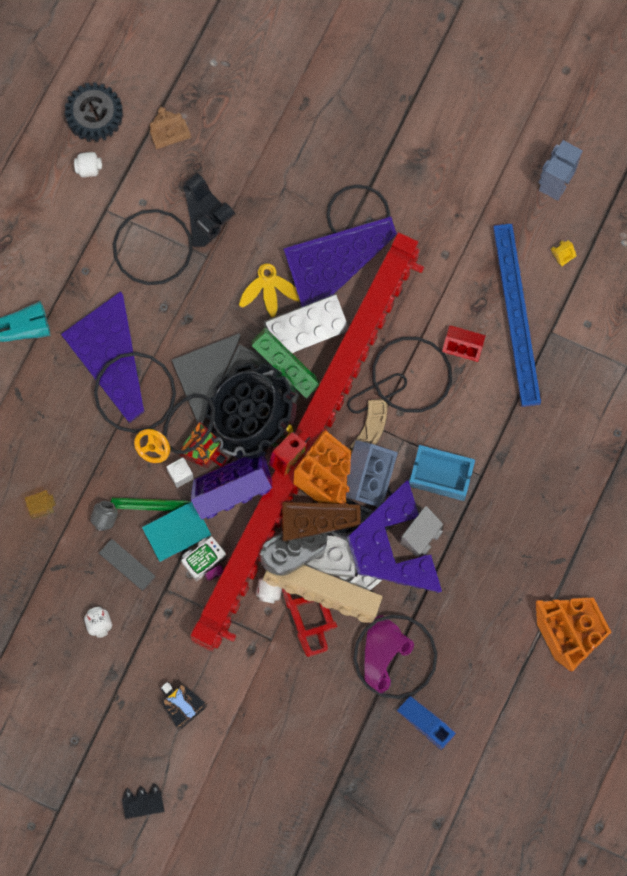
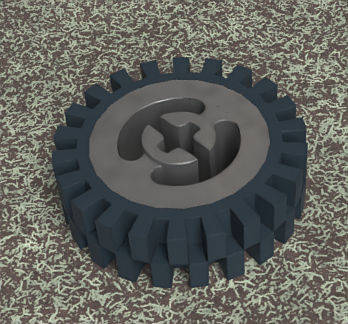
M93 82L92 86H89V83H85V87L78 86V90H73L71 92L72 96H68V102L65 103L66 121L75 136L79 135V139L83 140L86 138L87 142H91V139H94L95 142H99V139L102 138L104 141L107 140L106 137L108 135L111 138L114 135L113 132L119 130L118 126L122 124L123 109L120 98H118L115 91L112 92L111 87L105 88V84L102 83L98 86L97 82ZM89 103H92L93 110L97 113L98 122H96L94 113L91 112Z

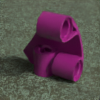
M383 615L376 616L375 619H378V618H381V617H385V616H383ZM389 619L380 621L367 631L365 681L379 693H384L390 686L391 681L386 668L396 653L399 652L401 655L406 656L414 648V642L402 634L398 626Z

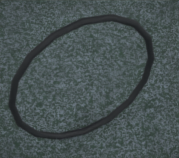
M159 209L141 210L129 216L117 229L113 241L114 259L121 272L131 280L145 285L165 284L177 278L188 266L193 252L192 236L185 223L173 213ZM161 213L171 216L182 225L188 236L189 253L185 264L175 275L163 281L147 282L134 278L123 269L117 257L116 243L120 231L131 219L141 214Z
M401 337L388 342L377 353L372 365V382L378 395L390 407L406 413H422L436 407L448 395L452 384V367L446 354L433 342L420 337ZM403 340H418L431 345L443 356L448 367L449 382L444 394L434 404L422 409H405L392 404L381 393L376 382L375 367L380 355L390 345Z
M133 352L121 354L105 364L97 376L94 396L96 407L105 421L118 430L139 433L145 429H154L166 420L173 409L176 390L174 379L163 363L151 355ZM130 356L149 358L160 365L170 379L173 393L170 408L163 418L150 427L136 430L120 427L111 421L100 407L97 392L100 378L108 366L120 358Z
M392 614L375 619L362 630L355 643L353 661L357 675L367 689L381 697L401 699L415 695L428 685L436 670L438 653L432 635L423 624L409 616ZM391 618L408 620L421 627L430 639L434 652L432 670L426 681L413 692L402 695L377 692L366 683L357 662L358 646L366 631L376 623Z

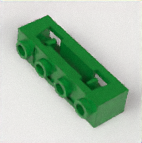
M266 327L252 340V346L273 367L281 371L282 375L288 378L305 398L310 396L319 387L320 380Z

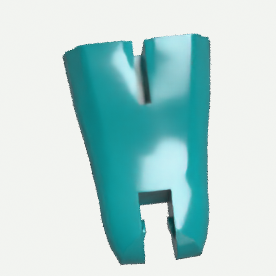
M41 301L0 318V330L9 328L7 331L0 332V342L51 336L46 313Z

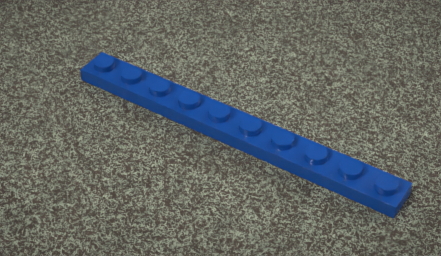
M496 225L493 227L521 407L540 405L541 399L513 225Z

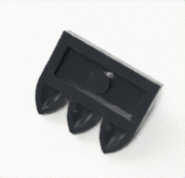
M155 783L152 784L149 794L140 785L137 789L136 797H134L130 789H125L122 797L125 820L165 813L162 792Z

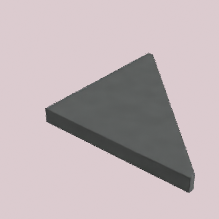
M240 333L172 360L186 397L193 394H204L208 398L214 397L216 393L214 388L224 377L241 338ZM203 398L188 400L197 423L203 424L208 402Z

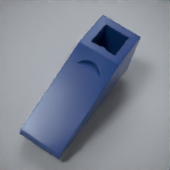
M411 696L397 710L441 751L456 734L442 720Z

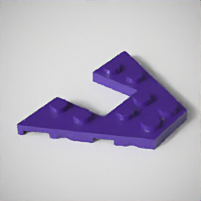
M405 481L391 494L385 502L347 537L358 575L370 576L374 579L387 580L400 585L413 586L417 589H426L440 593L442 589L431 554L396 564L385 530L387 526L414 520L419 515L409 481Z

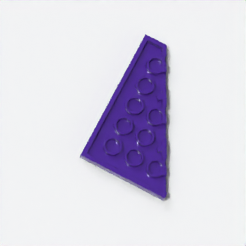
M392 217L284 248L301 307L334 295L395 238L397 233Z
M121 292L61 334L95 380L107 362L121 354L133 353L124 297ZM134 356L120 358L108 366L100 378L99 385L127 422L131 423L144 413Z

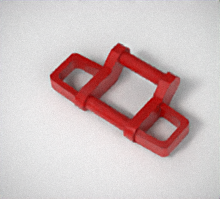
M282 588L286 606L291 611L298 630L297 636L305 655L311 657L326 652L328 646L324 633L338 627L336 621L333 620L330 609L323 607L319 603L326 624L305 630L298 607L315 601H308L303 597L292 600L290 593ZM318 635L321 649L312 651L306 638Z

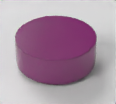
M218 566L204 575L207 581H210L222 575L224 569L222 566Z

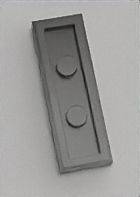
M113 539L99 552L100 556L142 591L156 577Z

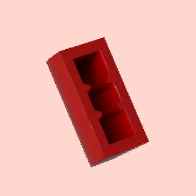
M450 325L442 352L479 362L486 335Z

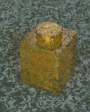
M47 490L25 497L32 520L54 513L53 506H56L53 495H49Z

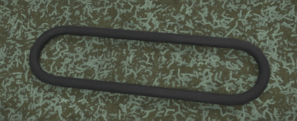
M393 374L377 383V385H380L395 376H400L404 379V386L394 391L393 393L385 396L386 398H389L406 388L407 379L403 374ZM372 385L369 388L349 398L347 402L348 409L355 414L367 410L368 406L359 411H354L350 407L351 400L360 396L361 394L373 389L375 386Z

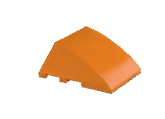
M323 431L295 469L294 484L318 503L347 504L346 493L349 492L347 475L350 474L351 450L330 433Z
M594 597L560 601L559 599L536 601L537 626L554 659L570 672L574 671L611 633Z

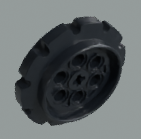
M248 363L235 368V373L232 376L226 374L214 388L216 393L213 398H210L215 407V421L211 430L213 443L221 442L220 450L238 459L243 455L248 459L259 458L267 454V449L270 446L277 448L287 437L289 432L286 429L288 425L294 423L297 411V404L292 401L296 393L290 380L282 376V372L271 365L261 363L258 367L254 363ZM208 403L206 418L211 420V408Z

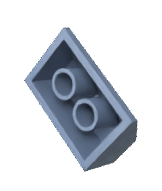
M356 440L351 455L350 474L347 475L349 492L346 493V498L379 507L385 500L398 452Z

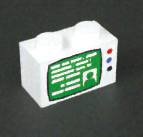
M213 537L209 539L204 538L198 543V548L194 551L189 550L182 556L184 558L181 560L182 565L196 582L227 558L226 553Z

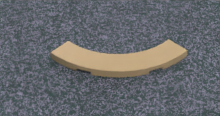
M383 399L368 400L367 419L361 434L356 439L357 441L374 445L378 443L384 430L387 416V403ZM355 441L348 448L349 450H351V455Z

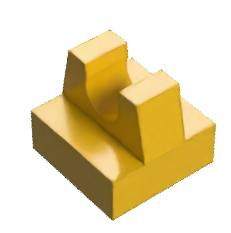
M562 240L558 248H551L552 254L561 266H564L577 256L573 243L569 240L566 242Z

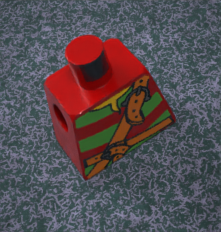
M199 422L180 450L194 446L204 436L207 428ZM211 432L206 440L195 450L179 454L180 457H184V459L207 469L212 462L222 467L228 458L220 453L221 442L213 443Z
M301 431L298 435L291 433L272 452L269 465L284 477L304 455L307 447L306 443L310 440V436L305 431Z

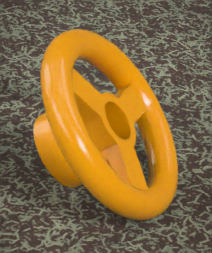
M145 429L136 435L134 446L142 459L150 463H161L168 458L170 445L162 433L153 429ZM148 435V443L146 446L141 447V438ZM151 451L156 452L161 456L154 458L148 456L145 453Z

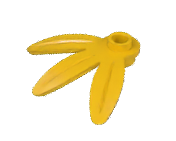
M266 263L259 267L258 278L245 289L240 298L239 305L242 308L249 305L262 288L264 303L271 317H275L277 313L275 287L286 297L300 302L295 286L285 279L276 276L275 267L272 264ZM264 270H268L270 275L265 276Z

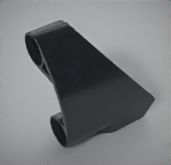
M195 172L183 183V188L188 205L193 247H205L219 235L221 227L235 215V212L226 202L221 203L211 193L204 178Z

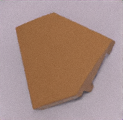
M159 108L158 115L150 124V135L156 149L191 138L185 119H182L181 114H174L166 111L165 108Z

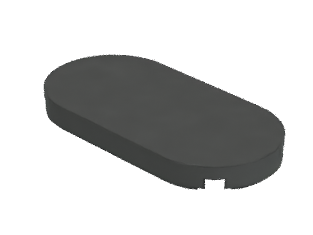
M281 533L263 545L260 552L261 564L268 572L274 575L285 576L291 574L325 551L328 540L327 534L323 533L282 542Z

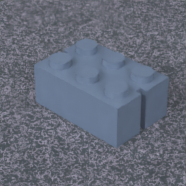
M564 140L560 146L556 144L551 153L550 160H547L543 166L541 178L538 182L541 184L539 191L559 201L567 187L565 183L569 184L577 170L583 150Z

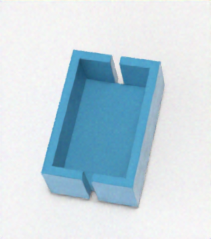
M419 445L409 482L410 487L465 501L475 459Z

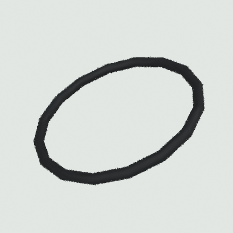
M355 184L344 187L334 194L328 204L326 217L329 228L333 233H338L333 227L330 218L331 206L337 196L346 190L361 188L368 189L377 194L385 205L386 218L390 217L388 202L379 191L370 186Z
M193 394L183 398L169 413L163 429V435L166 439L170 419L183 403L193 398H203L209 403L211 408V421L201 440L185 450H175L170 446V451L173 453L185 454L195 450L210 434L215 421V407L212 400L204 394Z

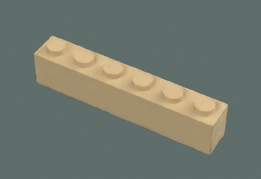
M305 565L285 576L274 575L266 570L262 580L270 586H278L290 594H298L308 601H316L325 608L336 609L341 614L351 615L364 623L373 622L383 597Z

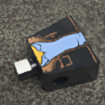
M167 682L160 689L167 697L161 703L178 731H181L207 708V704L183 684L175 689L170 682Z

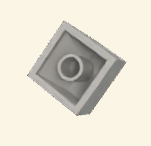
M425 506L403 534L400 544L418 558L422 554L425 556L432 547L429 545L432 540L435 539L437 541L442 535L443 523Z

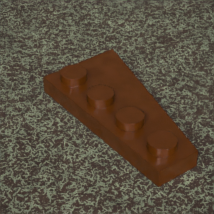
M282 503V542L355 527L361 524L360 505Z

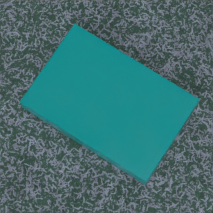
M192 502L142 527L160 562L212 535L204 519L201 520Z

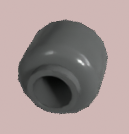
M101 501L93 507L90 521L100 531L111 529L115 524L118 510L113 503Z

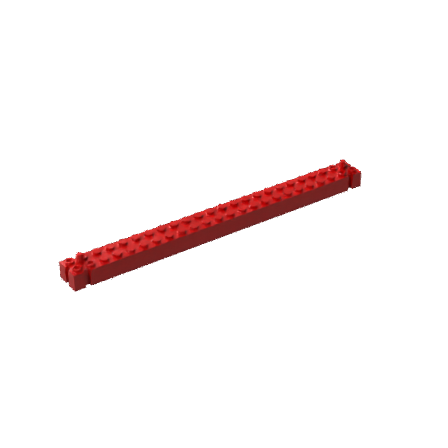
M399 232L394 239L294 433L298 435L301 431H305L310 436V440L306 443L305 453L284 477L275 470L271 478L272 489L261 497L199 621L190 635L193 643L213 652L215 648L218 649L223 641L222 637L232 642L235 641L237 635L228 631L232 623L231 616L232 614L236 615L241 605V596H246L249 590L250 579L254 580L257 575V565L261 562L260 552L263 545L276 537V528L280 529L282 526V503L293 502V495H297L300 491V488L294 484V471L323 431H328V427L332 428L336 420V411L340 412L342 409L344 395H349L353 386V378L357 379L361 371V362L367 360L370 353L369 346H374L378 338V329L382 330L386 322V313H391L395 297H399L403 289V280H408L411 273L410 269L419 273L423 272L425 267L416 263L420 249H418L419 241Z

